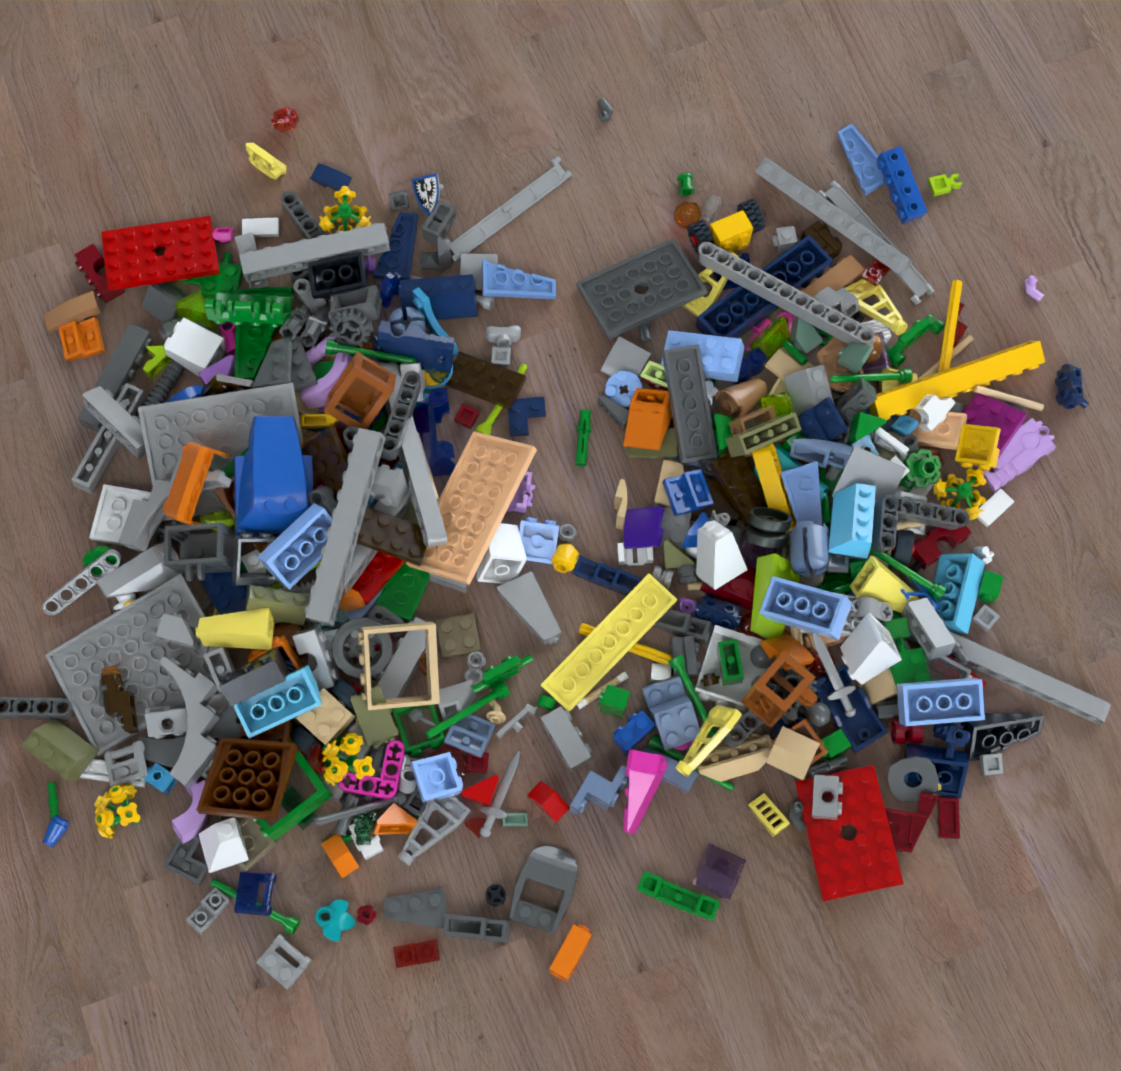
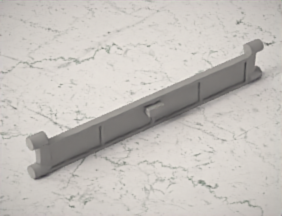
M556 156L550 161L553 168L452 243L448 238H445L444 242L453 254L451 260L454 263L459 261L461 254L470 253L568 180L572 173L570 170L565 172L559 165L561 162L560 157Z
M835 180L830 183L831 189L825 193L822 190L817 192L896 248ZM912 264L903 276L893 271L914 294L910 300L915 306L921 303L919 298L927 293L931 296L935 292Z

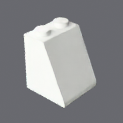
M184 317L181 322L175 325L174 334L164 344L167 356L199 377L198 372L220 361L226 352L223 337Z
M715 520L705 523L703 527L698 529L697 577L716 590L747 571L738 545L730 530Z
M500 523L477 569V581L504 584L518 577L527 560L518 525Z
M868 613L840 646L843 653L841 658L849 667L847 670L849 676L853 680L856 679L860 684H864L902 660L890 632L871 613Z

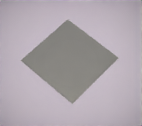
M855 446L832 497L834 493L855 483L876 486L875 502L884 496L894 495L906 468Z

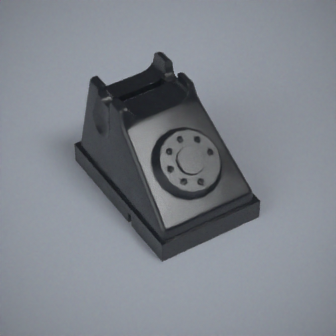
M362 252L308 263L313 299H331L330 297L334 296V294L369 287Z

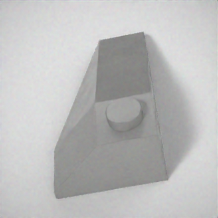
M164 542L105 575L97 580L96 583L106 598L130 595L132 592H150V590L156 589L180 573L164 565ZM171 546V559L179 560L177 553Z

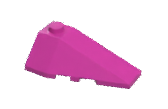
M629 749L626 766V777H629V786L625 788V795L628 798V804L624 809L625 833H636L663 778V774L666 772V757Z

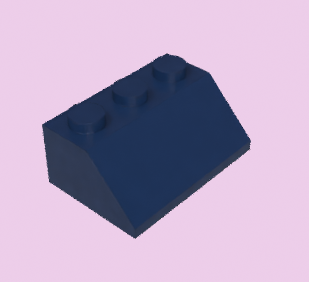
M907 743L903 759L913 756L927 757L934 764L939 784H941V790H937L935 795L961 798L969 766L967 753L954 750L953 759L945 757L946 749ZM909 772L904 777L905 784L910 787L918 786L922 781V776L918 772Z

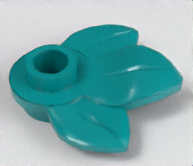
M335 900L329 906L319 908L315 914V920L318 925L322 926L323 934L331 941L339 942L341 931L349 930L356 925L353 917L346 912L349 905L347 901ZM328 913L330 917L328 920L324 921L322 919L323 914Z

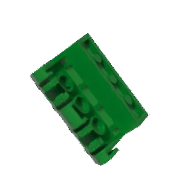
M219 291L216 293V303L215 299L210 300V297L205 299V311L207 319L214 320L215 324H225V321H232L233 325H244V322L251 323V326L270 324V327H281L291 314L294 295Z

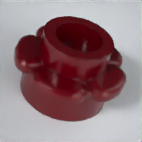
M371 905L361 906L357 911L358 922L366 926L371 925L377 918V912L374 911V907Z

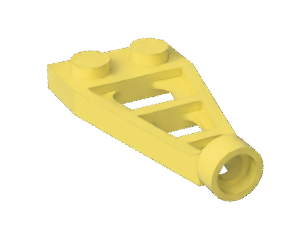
M729 251V253L737 256L734 252ZM709 268L698 274L702 283L707 282L713 287L709 296H702L683 305L684 308L697 317L716 303L728 280L722 276L718 282L714 281L709 277L714 271Z
M870 275L845 288L858 298L859 310L886 325L896 335H901L906 331L907 323L902 320L903 318L882 286ZM874 294L880 302L870 306L862 300ZM886 307L891 313L884 316L877 311Z
M720 705L712 708L684 760L679 761L676 765V770L689 777L691 772L731 731L742 714L737 709ZM713 726L720 728L712 738H706Z

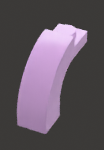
M338 352L329 373L317 380L318 384L302 390L300 398L309 409L325 406L328 393L351 361V355Z
M197 780L191 789L184 785L192 797V804L184 814L172 820V828L183 844L198 835L208 821V814H199L196 810L205 780L201 782Z

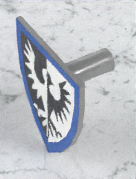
M438 173L411 179L417 202L428 216H430L439 201L440 191L444 189L443 184H439Z

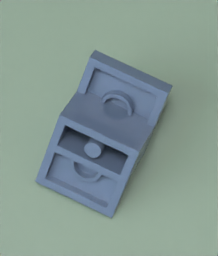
M679 675L641 688L651 720L656 724L655 728L658 730L665 751L695 740L700 732L692 702L685 694Z
M623 765L620 767L612 782L590 770L570 805L569 813L575 816L579 812L583 813L588 805V801L608 811L609 807L614 808L619 799V790L623 791L629 782V777H626V767Z

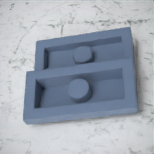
M470 714L450 727L444 743L481 758L496 728V724Z

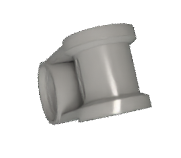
M303 278L296 280L294 283L295 296L303 305L309 307L311 315L318 308L327 304L325 299H313L308 280Z
M872 597L858 598V619L863 620L868 613H871L877 620L890 621L892 619L893 611L889 604L880 602Z
M408 754L404 755L398 783L399 790L406 794L414 792L417 786L411 763L421 760L409 757Z

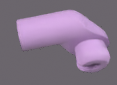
M1031 275L1024 282L1025 292L1034 300L1040 302L1044 294L1036 290V282L1038 280L1035 276Z

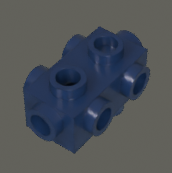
M1072 364L1063 365L1062 369L1057 371V378H1055V385L1058 387L1057 403L1066 409H1073L1077 405L1086 408L1089 402L1083 398L1081 369Z
M705 593V596L702 597L701 603L697 602L694 611L698 619L710 621L712 624L734 630L736 625L740 626L742 615L739 614L741 606L714 599L713 595Z
M954 722L934 724L933 736L946 741L945 757L953 759L956 746L964 748L970 739V732L964 731V726Z

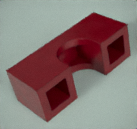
M94 243L74 254L77 259L75 262L80 272L84 270L86 273L84 277L89 285H94L95 289L93 291L98 299L103 298L105 303H108L125 293L124 289L109 291L106 274H98V271L105 267V262Z
M966 525L956 530L936 529L934 527L926 534V538L923 540L919 538L914 542L915 551L912 557L922 564L921 568L925 570L939 560L942 555L937 547V542L945 541L954 549L967 540L972 532Z

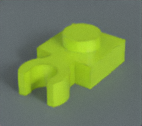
M946 174L930 177L927 182L933 197L950 193L951 188L959 189L962 182L956 183L954 181L958 179L959 174H953L950 178H947Z

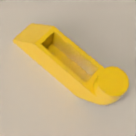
M329 414L299 416L301 429L330 428L336 426L339 422L338 419Z

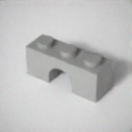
M320 625L299 631L293 635L298 654L310 653L317 660V667L311 669L317 682L318 689L322 690L323 688L335 686L339 680V672L333 665V654L326 645V634L321 630Z

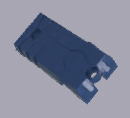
M381 321L378 337L373 336V339L376 341L373 347L374 351L414 357L416 363H420L422 369L424 367L428 370L436 369V371L443 370L451 373L454 338L429 335L420 327L409 325L401 336H394L393 332H391L390 322ZM378 359V362H384V363L394 362V361H388V360Z
M844 664L836 670L844 687L853 685L847 672V666ZM824 674L821 679H814L817 681V684L812 686L817 688L815 694L818 697V702H823L828 706L831 720L837 729H842L852 745L851 750L854 754H857L888 733L886 727L882 725L883 723L880 718L878 719L877 714L872 710L868 697L862 689L856 688L847 695L852 707L856 709L854 716L847 717L840 698L835 700H828L827 698L828 695L835 691L831 681L825 682V678H829L828 674ZM865 732L867 737H863L862 733Z

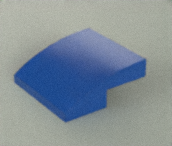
M701 469L684 472L682 476L667 478L662 482L674 516L691 513L714 504Z

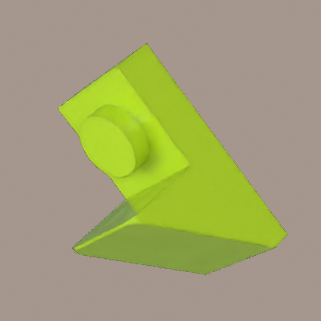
M164 346L146 347L153 359L148 360L142 369L150 380L171 363L170 360L172 358L166 355Z

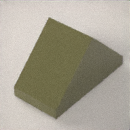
M665 535L662 536V557L665 569L695 564L692 557Z

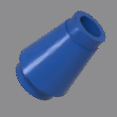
M55 815L49 821L42 842L50 847H54L67 831L69 821Z

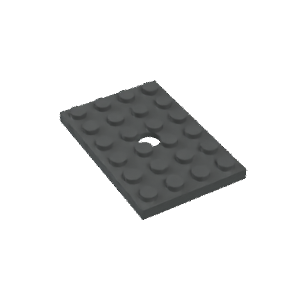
M674 238L576 282L579 292L608 340L707 295L706 287ZM638 285L649 288L645 294H637L635 292V287Z

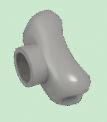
M518 325L509 327L489 326L486 328V339L490 343H496L498 347H510L511 343L520 340L521 328Z

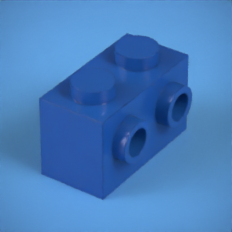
M640 711L638 714L636 712L633 713L627 720L628 724L624 727L619 726L613 732L615 736L612 742L625 756L629 754V749L633 750L655 729L656 724L643 711Z

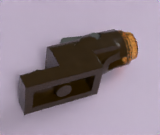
M117 666L103 668L100 674L101 679L99 680V705L104 707L106 714L111 717L123 716L121 718V726L124 731L130 734L138 733L134 693L128 690L123 691L125 688L121 678V671L118 670Z

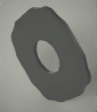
M919 756L904 758L889 767L887 778L891 793L897 800L914 802L919 801L920 793L933 795L937 792L939 780L936 768L929 758ZM918 772L922 776L921 783L915 787L906 785L904 782L906 774Z

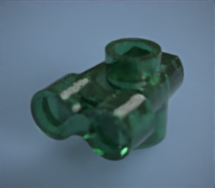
M362 813L354 816L353 824H355L356 844H371L374 825L378 820L377 813Z

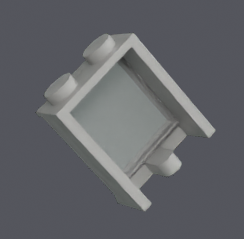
M925 653L931 681L973 677L970 675L972 670L946 656L929 659Z

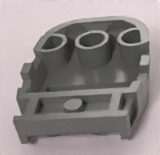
M541 846L529 854L516 880L509 915L510 920L553 935L556 934L557 928L573 900L578 877L577 863L568 852L551 846ZM526 878L565 891L558 913L519 900Z

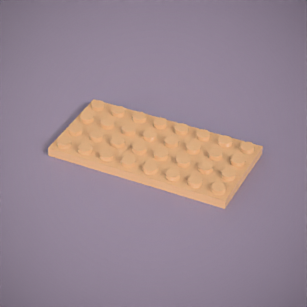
M473 431L437 501L447 534L446 545L427 547L420 566L410 562H406V564L418 570L470 585L537 449L531 445Z

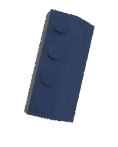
M473 274L400 280V300L404 320H408L406 307L417 309L413 303L414 295L412 291L418 287L429 298L436 320L477 317L476 281Z

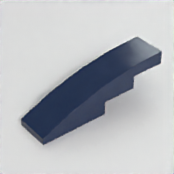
M581 555L572 571V574L625 596L643 580L620 568L614 569L602 562L596 563Z

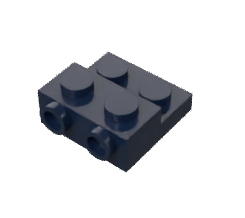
M830 397L825 398L813 408H808L797 416L801 427L799 432L803 433L806 439L833 441L849 430Z

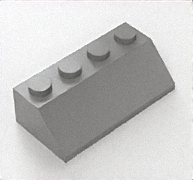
M824 365L807 368L783 377L792 413L796 412L797 416L808 408H813L827 397H830L833 401ZM799 432L802 438L806 439L805 435ZM840 435L833 441H838L839 439L843 438V436Z
M99 386L82 394L84 407L139 460L146 453L140 420L134 415L131 416L123 403H117L113 399L114 395L108 389L104 390Z

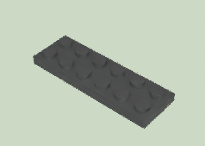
M699 345L662 350L680 463L718 457Z

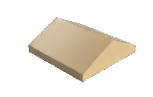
M785 347L778 349L765 365L767 369L783 381V377L814 367L809 362L802 365L795 357L789 354Z
M783 726L766 763L804 780L820 743Z

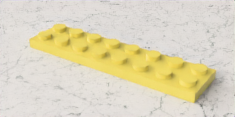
M649 573L541 684V687L570 713L678 599Z

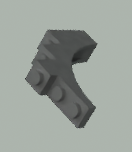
M229 704L218 716L220 718L208 734L216 741L220 737L237 738L241 734L242 724H240V719L234 707H231ZM186 736L173 739L139 737L138 741H142L145 746L143 753L146 761L173 768L180 757Z

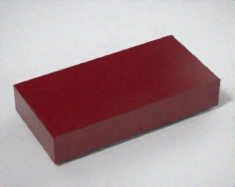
M938 797V838L960 839L959 798Z

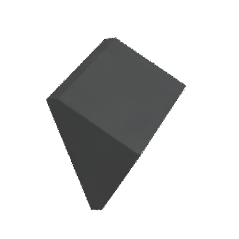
M165 282L149 285L141 307L165 323L178 319L194 300L171 283Z

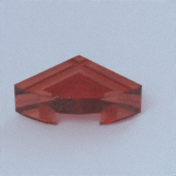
M473 818L465 822L464 825L479 839L481 837L480 828H483L486 819Z

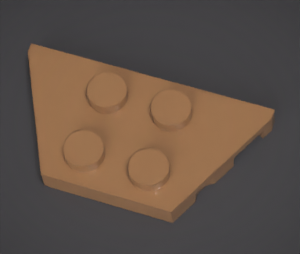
M833 337L816 354L819 365H824L830 390L847 392L856 382L832 383L829 380L831 375L854 374L837 363L840 359L837 356L843 346L847 348L849 344L836 337ZM862 367L857 374H864Z

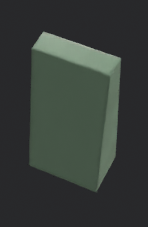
M506 813V818H501L502 827L528 826L527 813Z

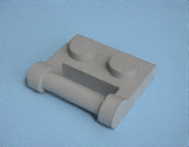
M142 741L133 742L131 746L116 751L110 750L105 752L104 756L110 787L148 776L143 753L145 746ZM134 754V758L116 764L117 758Z
M279 934L256 963L289 990L310 965L312 959L301 954L285 940L286 937L283 934ZM279 947L300 963L297 969L276 952Z

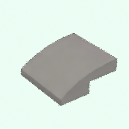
M461 254L460 275L473 274L476 281V290H482V261L486 260L490 264L497 265L498 254Z
M619 336L600 372L611 377L618 371H628L640 378L642 370L652 353Z

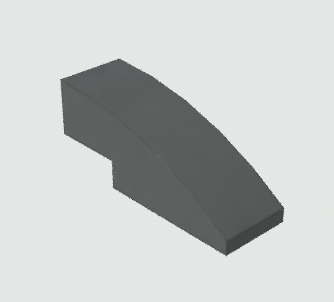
M670 609L654 625L658 629L679 637L694 636L695 642L706 645L709 644L714 630V626L710 621L693 618L691 614Z
M446 914L443 935L508 944L511 923L505 920Z

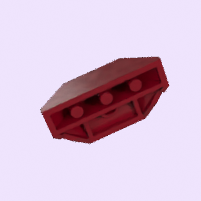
M746 566L747 571L716 590L703 581L700 591L752 611L756 569Z

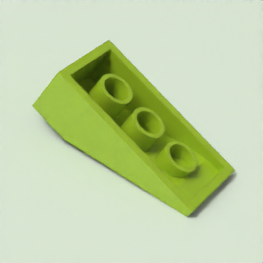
M775 553L757 558L750 631L767 639L781 636L785 628L784 624L767 620L759 613L772 576L799 583L800 575L793 571L791 561Z

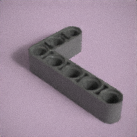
M286 191L281 195V202L285 213L305 239L316 238L319 235L326 236L294 192ZM308 269L290 273L293 283L302 278L310 281Z
M409 371L403 377L383 434L385 442L380 459L391 461L396 459L399 454L421 390V377L415 371ZM403 414V415H405V416H403V417H398L397 415ZM347 427L343 432L344 445L350 451L353 450L354 445L353 440H349V438L354 437L355 433L358 432V427ZM387 447H392L393 449H392V450H387L386 448H387Z
M887 495L878 499L874 505L871 547L875 552L882 553L895 546L898 519L956 530L969 523V515L963 509L896 495ZM883 520L886 522L887 527L884 526Z
M0 697V719L52 720L55 718L57 720H69L75 715L71 702L65 698ZM8 704L7 710L1 712V707ZM28 704V709L25 712H21V707ZM48 705V709L40 713L42 706ZM68 705L67 711L60 713L61 708Z

